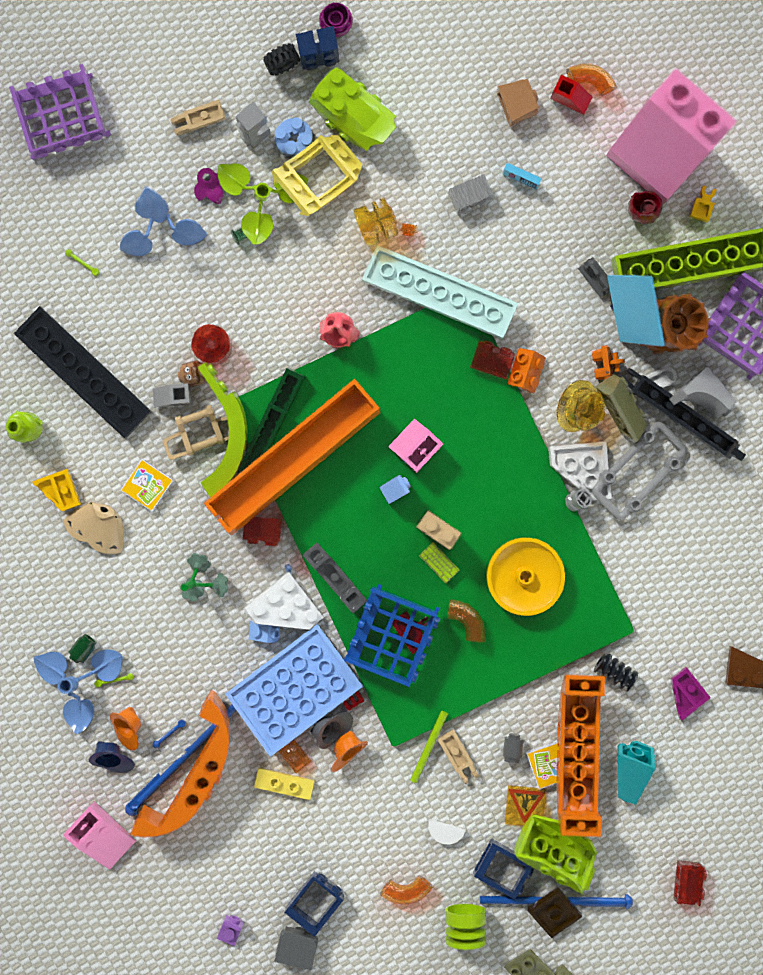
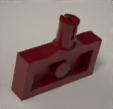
M407 611L399 615L408 620L410 619ZM426 616L416 623L426 626L429 620ZM394 619L392 625L398 634L403 637L407 623ZM411 625L406 639L420 644L423 637L422 629ZM405 643L412 654L418 650L417 647Z

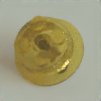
M577 380L571 383L559 399L557 420L560 427L567 432L592 430L605 418L604 397L595 390V387L589 381Z

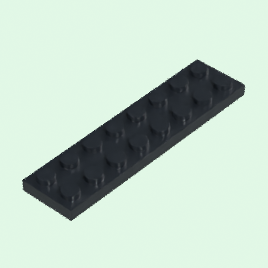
M41 306L13 333L123 438L126 439L152 412Z

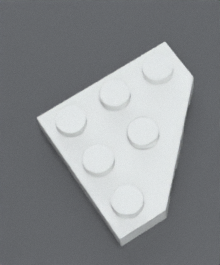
M606 441L548 447L550 466L578 490L586 489L591 494L592 500H597L592 492L593 487L599 481L601 471L609 470ZM605 485L600 492L607 499H612L611 485Z
M289 572L243 608L254 624L309 630L324 618Z

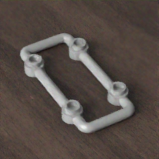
M663 422L654 423L649 429L644 430L639 441L610 470L601 471L599 481L592 490L594 497L614 518L618 520L625 519L631 512H638L642 508V501L669 472L679 470L681 466L680 461L687 454V447ZM660 429L679 449V452L675 456L667 457L664 460V468L636 497H629L625 501V508L619 512L600 490L605 485H612L615 482L617 472L643 445L653 443L655 433Z

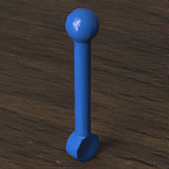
M179 720L173 729L158 741H154L153 747L159 748L160 743L177 729L184 727L186 724L185 720Z

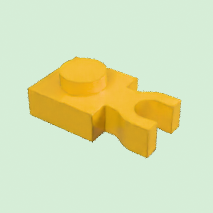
M703 185L700 190L701 198H695L689 217L708 223L715 203L710 201L715 196L717 190L713 189L711 194L707 195L705 193L707 186Z

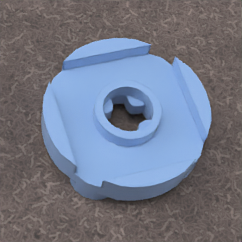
M298 117L283 121L275 130L276 146L285 156L294 157L308 147L313 140L311 128ZM291 134L298 135L297 142L289 141Z

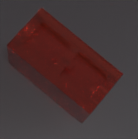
M677 860L673 899L677 904L696 905L697 903L698 906H701V900H704L705 897L703 881H706L707 871L700 862Z

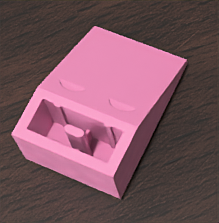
M95 801L63 834L77 849L108 869H111L137 841Z

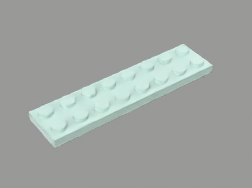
M378 245L362 278V282L502 340L518 306L517 302Z

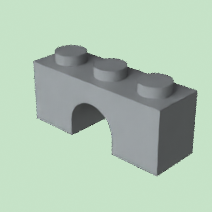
M254 101L235 116L237 120L236 126L239 129L238 132L246 145L250 143L254 148L271 134L270 128L266 125L268 121L265 114Z

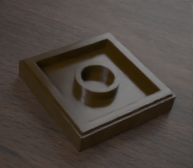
M559 887L527 908L530 915L551 938L582 918V913Z

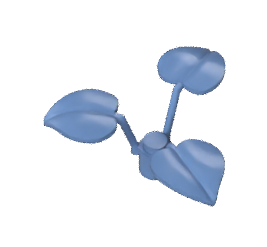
M146 186L135 203V211L139 216L150 219L145 235L138 230L126 233L120 242V250L123 253L134 256L148 254L153 247L152 241L147 238L153 221L162 223L167 219L171 229L174 230L172 239L181 245L199 243L207 236V232L199 223L191 219L181 220L175 227L170 219V214H167L169 210L167 202L157 192Z
M110 649L101 650L91 659V665L95 670L75 678L73 676L66 677L64 672L67 670L68 663L61 653L48 652L34 657L36 669L44 681L49 684H58V690L61 693H68V696L76 698L69 700L63 708L64 719L75 734L82 732L90 725L95 712L90 700H81L80 696L73 693L78 688V681L95 673L103 681H112L119 676L123 656L118 651Z

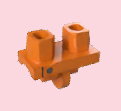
M601 346V349L592 351L593 362L603 361L604 368L594 369L595 379L606 380L614 374L613 365L615 372H619L620 364L625 363V359H619L618 352L612 353V360L610 346Z

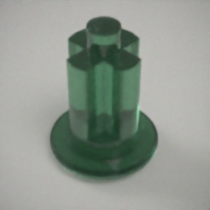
M242 228L236 231L231 229L233 240L237 245H240L239 241L247 238Z

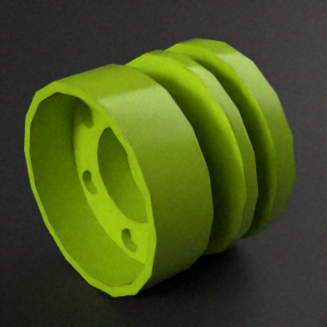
M454 904L446 908V924L449 926L446 928V945L462 950L478 949L486 945V929L482 927L486 924V909L483 906Z

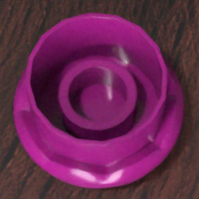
M338 2L328 4L319 15L320 27L334 26L336 37L347 34L353 24L351 11L345 5Z

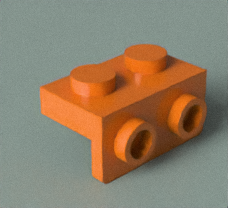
M519 348L508 384L535 394L546 357L536 351Z

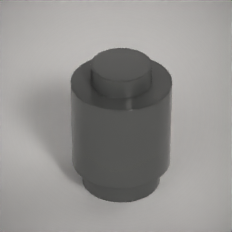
M509 733V736L504 738V761L520 763L524 739L520 738L519 734Z

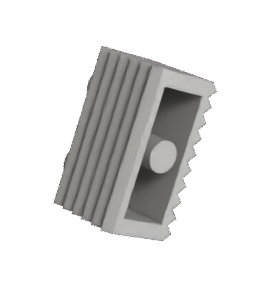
M485 174L454 186L448 192L457 214L460 212L462 214L469 213L473 210L472 207L477 205L483 207L489 204L493 198V193Z

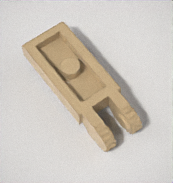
M216 100L184 111L183 114L172 117L170 121L171 124H178L186 120L187 125L174 130L175 135L178 136L224 121L226 117L220 100Z
M454 729L437 738L456 773H459L465 784L469 783L466 774L462 771L464 768L469 766L473 777H479L473 766V761Z

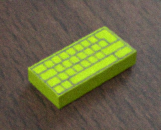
M433 542L419 555L445 583L459 571Z

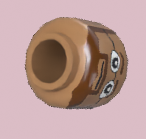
M195 360L182 364L180 372H178L179 381L184 384H190V387L205 383L206 379L198 369L203 363Z

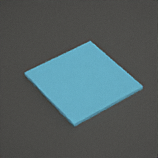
M607 275L620 342L664 346L652 276Z

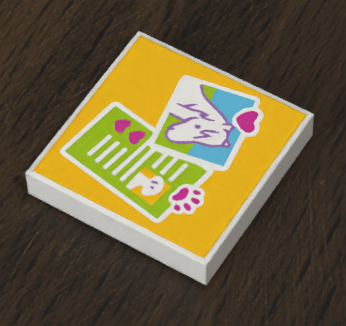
M141 459L120 491L153 512L174 480L144 459Z
M557 741L526 752L539 790L556 784L557 750H559Z

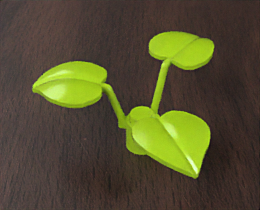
M241 164L218 165V179L226 193L238 196L243 189L254 190V196L259 201L258 213L253 211L246 213L242 218L241 228L244 235L253 245L261 244L270 236L273 230L272 217L267 213L261 214L263 202L269 198L270 192L278 193L279 199L285 203L295 202L279 183L274 184V180L273 185L276 190L269 187L266 183L246 186L250 182V173ZM298 174L300 178L304 181V183L307 185L308 178L301 174Z

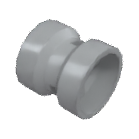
M586 489L572 492L565 499L568 509L574 512L589 507L592 502L591 494Z

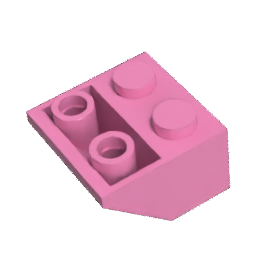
M414 419L389 445V448L417 473L443 443Z

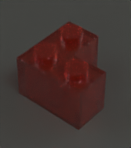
M254 517L244 525L243 539L247 540L248 544H259V541H263L266 546H278V543L283 542L284 519Z

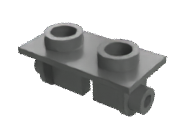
M594 257L588 259L578 268L600 298L610 292L607 274Z

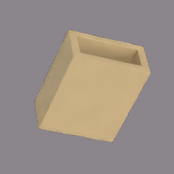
M429 511L425 513L416 526L449 550L461 534Z

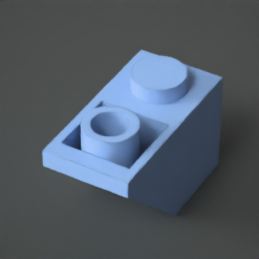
M399 475L379 488L390 504L408 494V488L411 486L406 477L401 478Z

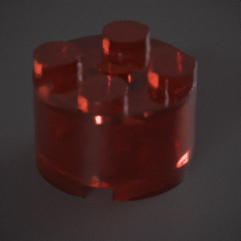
M207 324L195 331L191 341V348L195 356L203 363L219 365L225 362L231 355L232 341L223 328ZM211 341H213L214 343H216V344L214 345V348H213V349H211V348L209 347V346H210V343H209V342H211Z

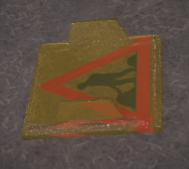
M508 785L505 824L524 826L533 814L544 817L546 788L539 790L535 787Z

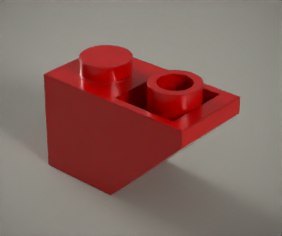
M562 74L550 97L551 100L583 115L593 98L578 82Z

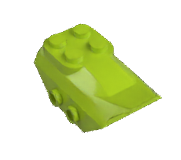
M335 67L315 88L309 103L325 120L324 124L329 129L338 131L340 138L345 142L349 141L366 151L373 145H382L397 128L394 122L397 116L381 103L382 101L377 95H371L367 92L365 85L361 82H355L339 67Z
M533 814L519 834L514 848L516 857L534 869L539 870L542 874L552 876L556 879L557 883L567 885L583 895L584 890H589L595 872L594 861L597 851L591 839L586 836L561 835L559 820Z

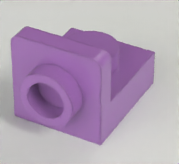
M226 915L217 939L235 946L244 922L237 916Z

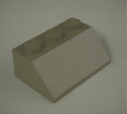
M613 374L595 386V389L619 431L636 443L647 426L644 420L646 416L636 406L637 400L635 396L627 390L628 384L626 380Z

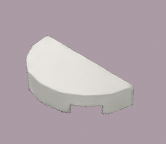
M428 820L430 835L441 844L450 845L458 842L466 829L436 820Z

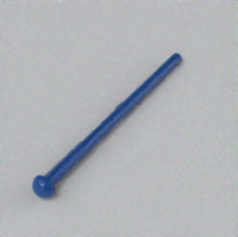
M233 704L227 709L229 717L236 711ZM212 724L191 746L185 749L186 752L161 776L158 773L126 804L125 811L129 816H136L138 814L137 809L211 736L216 725Z
M625 894L624 898L568 897L574 905L625 907V909H630L633 905V899L628 894ZM480 896V904H534L542 897L517 896L514 900L509 896Z

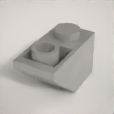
M188 383L153 388L154 408L193 405L192 389Z

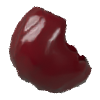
M635 192L628 202L630 217L633 221L639 222L642 225L654 223L660 216L663 208L661 198L654 192Z

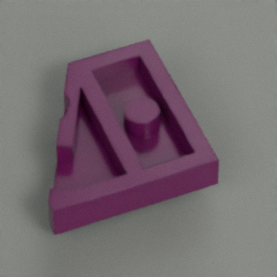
M684 667L670 678L678 717L681 721L711 698L687 667Z

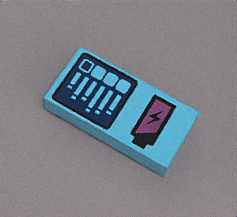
M509 163L506 164L503 175L536 190L542 180L540 177Z

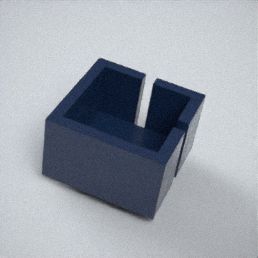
M334 26L316 29L319 40L316 43L313 30L296 34L302 70H315L318 66L323 65L330 67L339 62V51Z

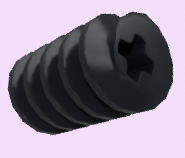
M603 654L593 672L596 673L598 670H601L600 676L608 674L607 681L614 678L613 685L620 682L619 689L622 690L626 686V692H628L636 682L638 672L636 670L632 671V668L629 666L625 667L623 662L618 664L619 660L617 658L612 659L611 654Z

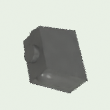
M286 926L285 929L281 930L274 962L312 971L318 937H314L303 927L292 928Z

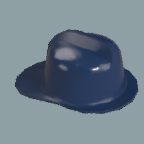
M97 742L94 754L89 757V763L93 766L102 767L117 773L129 772L135 766L134 761L122 755L119 745L113 742Z

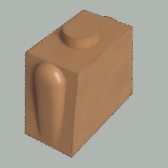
M521 79L498 86L496 93L509 127L538 114V96L535 89L532 90L528 79Z

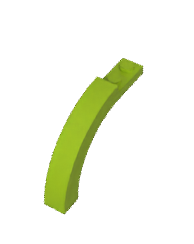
M206 362L199 366L198 369L221 402L229 425V441L223 460L210 476L200 482L211 498L232 480L242 463L247 446V421L244 408L236 392L233 391L228 394L226 392L228 391L226 384L222 380L219 381L216 377L218 373L212 364L208 365Z

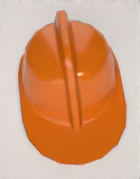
M128 707L119 713H111L110 720L119 741L127 749L136 750L139 746L136 734L141 727V721L134 709Z
M348 731L341 736L335 744L334 751L337 760L332 765L331 771L336 772L343 768L357 753L368 745V742H361L352 731Z

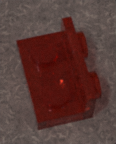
M479 341L470 368L507 380L515 353L507 347L499 348L489 341Z

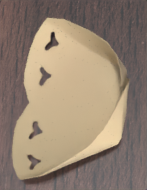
M90 502L69 513L63 520L65 528L72 537L78 541L88 542L96 551L105 554L122 552L124 545L123 521L120 515L109 505ZM104 507L108 512H102L100 508ZM101 541L103 547H101L100 544H96V542Z

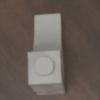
M708 366L694 375L670 398L674 405L681 401L694 402L710 412L715 419L720 415L725 417L733 411L732 406L737 402Z

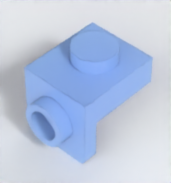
M252 620L250 621L249 640L265 643L278 642L280 636L279 626L254 624Z

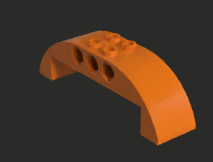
M565 675L563 678L558 710L557 747H559V750H557L556 789L560 833L564 836L601 837L602 816L598 813L601 696H605V676Z
M210 690L199 713L200 717L216 725L213 733L165 815L144 804L134 821L130 833L132 836L156 837L180 828L197 813L204 800H209L213 793L214 784L217 785L221 780L229 749L231 729L227 710L215 691Z

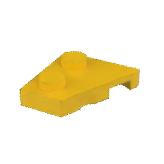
M69 469L32 481L33 485L38 487L61 511L81 505Z

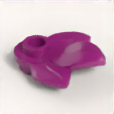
M210 168L201 169L197 174L198 183L194 187L195 197L198 201L207 197L211 202L220 204L223 199V188L220 185L218 173H215ZM204 174L210 175L209 181L203 179Z

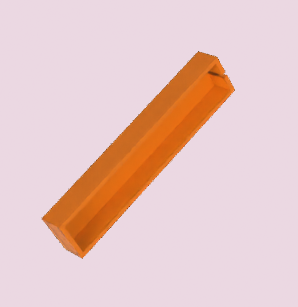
M354 379L204 503L205 506L217 518L223 528L231 536L234 535L380 414L379 406Z

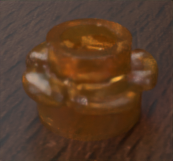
M402 223L401 229H399L403 231L402 235L413 237L414 233H418L416 231L417 225Z

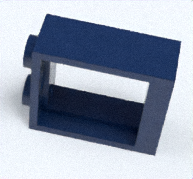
M491 838L473 870V875L480 881L515 900L517 895L520 896L525 888L524 882L532 876L534 868L519 860L514 850ZM497 851L525 866L512 890L485 875Z
M314 871L287 904L284 913L315 937L344 901L343 890L335 884L334 886L330 884L328 878L321 872L317 873ZM314 881L335 897L334 901L317 922L296 906V903Z

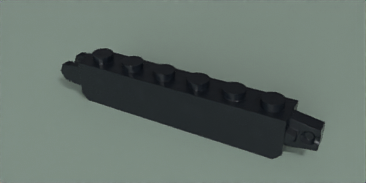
M628 368V374L638 379L633 385L624 378L632 393L721 456L731 459L733 456L739 461L744 459L746 454L738 449L740 444H738L739 442L682 401L674 405L670 400L673 396L671 393L645 375H640L633 369Z

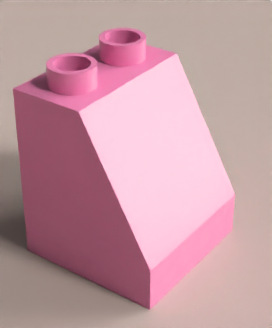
M675 68L644 104L606 156L647 192L656 193L661 198L662 205H664L737 121Z

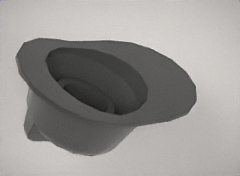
M342 712L333 718L324 716L318 720L310 731L316 738L318 747L327 749L341 736L346 734L352 727L353 717L350 713Z

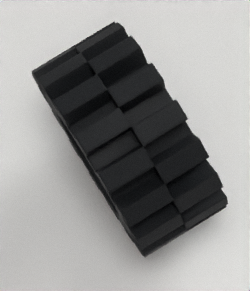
M291 43L283 44L281 47L278 46L277 49H272V52H268L267 56H264L263 59L271 76H278L279 73L284 74L285 71L288 72L289 69H293L294 65H298V62H300V57Z

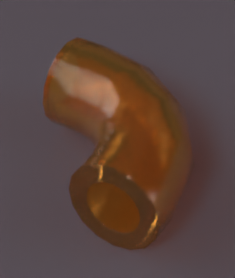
M582 63L566 69L568 78L579 84H591L596 88L600 96H604L617 88L610 74L598 65Z
M449 600L448 619L458 620L464 625L466 640L485 642L484 622L478 611L467 603Z
M418 875L412 883L407 885H400L390 879L381 890L380 896L394 904L410 905L421 901L432 890L433 885L421 875Z

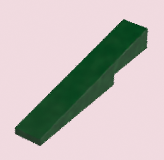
M289 367L285 369L237 473L240 474L271 448L305 375Z

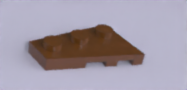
M729 645L725 684L763 689V661Z

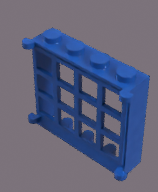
M378 584V587L373 586L371 588V594L366 602L364 612L359 620L356 633L350 643L351 646L344 661L409 687L411 682H416L419 674L416 668L418 664H423L426 656L423 650L425 646H430L433 638L430 632L432 628H437L440 620L437 614L440 608L436 607L435 610L429 609L381 590L382 585ZM383 597L396 602L392 613L379 608ZM400 604L413 608L409 620L396 615ZM417 610L431 615L427 626L413 622ZM377 612L390 617L386 630L372 625ZM394 619L407 623L403 637L389 632ZM411 625L425 631L420 644L406 639ZM370 629L384 634L379 647L366 642ZM387 636L401 641L396 654L383 649ZM404 643L418 648L413 661L400 656ZM364 646L377 651L373 664L359 659ZM381 653L394 658L390 671L376 666ZM398 660L411 664L407 678L393 673Z

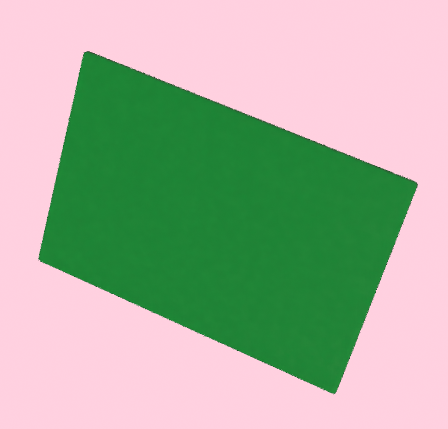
M424 308L352 342L350 346H344L295 369V371L305 375V378L271 447L354 379L379 406L381 412L275 500L347 653L366 603L352 613L322 576L304 558L303 554L315 543H318L327 552L367 601L371 594V588L373 586L378 587V584H381V590L435 610L436 607L440 608L437 617L440 618L437 628H432L430 635L433 636L430 646H425L423 653L426 654L423 664H418L416 671L419 672L416 682H411L409 687L354 665L392 746H398L433 729L441 711L448 713L444 722L446 723L634 632V628L578 512L571 511L566 506L565 499L569 493L560 474L550 466L549 451L518 387L508 384L511 372L493 335ZM282 376L239 396L246 416L247 442L249 446ZM414 419L443 443L417 473L389 448V445ZM399 475L401 478L406 477L411 486L408 488L409 493L389 504L379 487ZM427 511L461 533L450 550L416 527ZM533 538L543 541L557 552L563 563L565 583L562 593L549 609L539 614L524 616L511 613L502 608L489 591L487 568L490 559L498 548L513 539ZM432 542L459 569L447 583L419 556ZM383 597L379 608L392 613L396 602ZM400 604L396 615L399 616L407 611L411 616L413 608ZM417 610L414 620L418 622L426 616L429 620L431 615ZM377 612L372 625L386 630L390 617ZM391 625L389 632L399 635L394 626ZM370 629L366 642L379 647L384 634ZM387 636L383 649L396 654L401 641ZM404 643L400 656L413 661L416 652L412 654ZM364 646L359 659L373 664L377 651ZM381 653L376 666L390 671L394 658ZM398 660L393 673L407 678L411 664Z

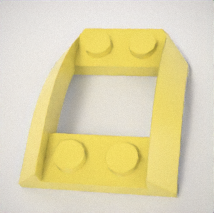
M320 135L303 151L286 161L279 168L273 169L272 175L274 184L279 183L301 210L299 215L310 216L356 182L363 164L339 135H331L330 137ZM325 150L346 177L317 198L296 171Z

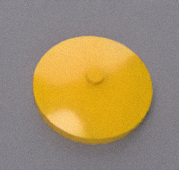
M517 538L506 542L493 554L487 568V584L492 597L502 608L517 615H535L549 609L560 597L565 583L564 566L557 552L545 542L533 538Z

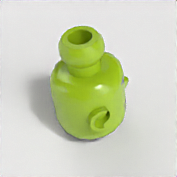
M17 410L9 416L5 428L10 439L17 442H32L40 437L43 430V421L34 413Z

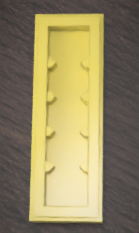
M259 767L254 788L310 800L315 780Z

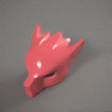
M342 312L330 313L325 320L319 323L320 340L325 341L334 348L350 346L351 341L355 342L360 335L359 330L354 326L353 320Z

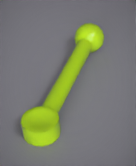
M68 249L65 251L66 256H71L89 269L94 276L99 275L97 268L91 267L74 255L72 250Z
M132 673L127 674V676L118 677L112 681H102L98 679L95 681L94 685L96 687H101L103 684L118 682L122 680L132 681L134 679V675Z

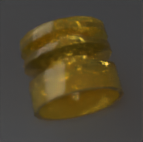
M384 197L379 198L381 208L378 207L375 201H372L373 211L371 212L366 205L353 209L356 222L367 247L380 243L379 233L381 232L386 239H389L388 230H390L394 237L398 235L395 215Z

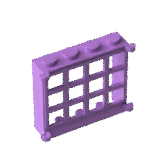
M83 64L79 65L80 72L71 74L69 70L62 72L63 77L55 80L51 76H47L44 78L45 83L39 85L28 82L26 83L27 88L17 91L13 86L9 87L29 152L32 154L30 155L32 160L48 156V153L54 151L63 152L70 146H82L84 142L89 140L98 141L103 136H111L110 130H105L90 79L93 78L92 73L88 74ZM85 84L89 96L77 100L73 87ZM70 89L73 101L60 105L56 93ZM52 94L56 107L42 110L39 98ZM35 99L39 112L25 116L22 103ZM90 101L94 113L82 117L79 104ZM75 106L78 118L65 122L62 109ZM58 111L61 124L48 128L44 115ZM40 117L44 129L31 133L27 120ZM96 118L99 129L87 132L84 121ZM80 123L83 134L70 138L67 127ZM63 128L66 139L53 143L50 132ZM46 134L49 144L35 148L33 137Z
M743 272L736 278L711 315V321L708 323V338H704L702 342L749 373L747 379L751 380L753 376L763 373V352L760 355L750 348L756 336L763 340V334L760 333L763 327V320L756 330L745 323V320L751 311L763 318V312L755 308V305L763 296V285ZM746 286L758 293L752 304H749L740 297ZM736 301L748 308L741 319L729 312ZM726 316L738 323L731 334L719 327ZM741 326L753 333L746 345L734 337ZM716 330L728 338L723 346L712 339ZM731 341L743 348L738 356L727 349ZM746 351L758 358L753 366L741 359Z

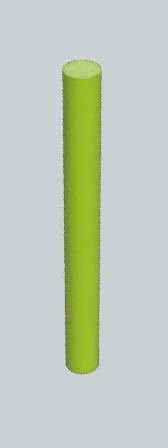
M444 711L440 712L410 780L414 783L418 782L448 716V713Z

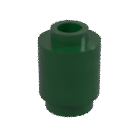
M84 634L82 637L80 636L68 651L70 654L69 658L76 663H84L95 649L97 642L87 634Z

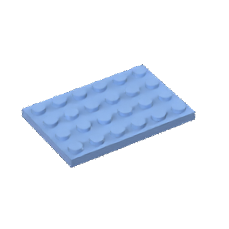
M317 624L225 695L271 757L361 689L363 684Z

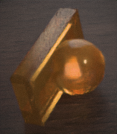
M295 739L279 750L283 759L295 773L311 762V759Z

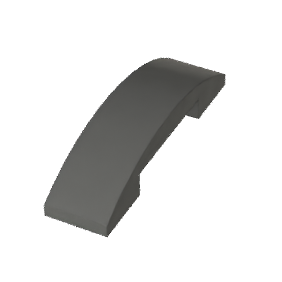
M315 543L303 554L304 558L322 576L352 613L367 602L363 594L318 543Z

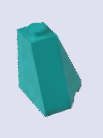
M631 741L630 745L620 743L617 746L618 798L624 802L636 805L656 769L654 747L639 741Z

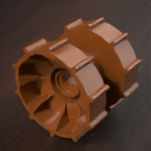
M691 293L683 294L679 297L677 295L667 296L661 300L656 298L664 346L640 345L653 351V354H663L666 351L668 353L682 352L685 349L697 350V346L704 338H708V323L711 321L704 308L705 303L692 297Z

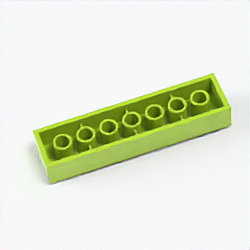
M763 228L615 255L611 259L613 274L652 276L654 290L739 275L743 272L763 270Z

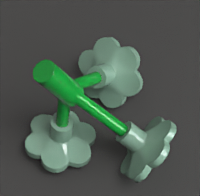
M193 553L187 559V563L193 569L192 577L188 578L180 586L182 597L194 602L198 597L203 596L204 590L202 587H210L214 589L215 594H218L219 597H224L228 591V578L223 573H219L217 578L211 581V583H202L200 580H195L198 572H205L207 568H210L211 562L208 561L206 555Z

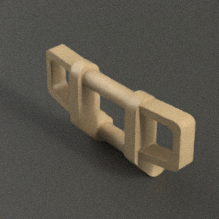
M210 405L204 410L184 417H175L179 432L165 438L163 444L170 460L185 455H193L196 451L216 444H225V441L229 440V436L222 437L218 422L227 421V416L216 419ZM209 416L216 437L191 445L184 424ZM181 436L186 451L171 455L168 442Z

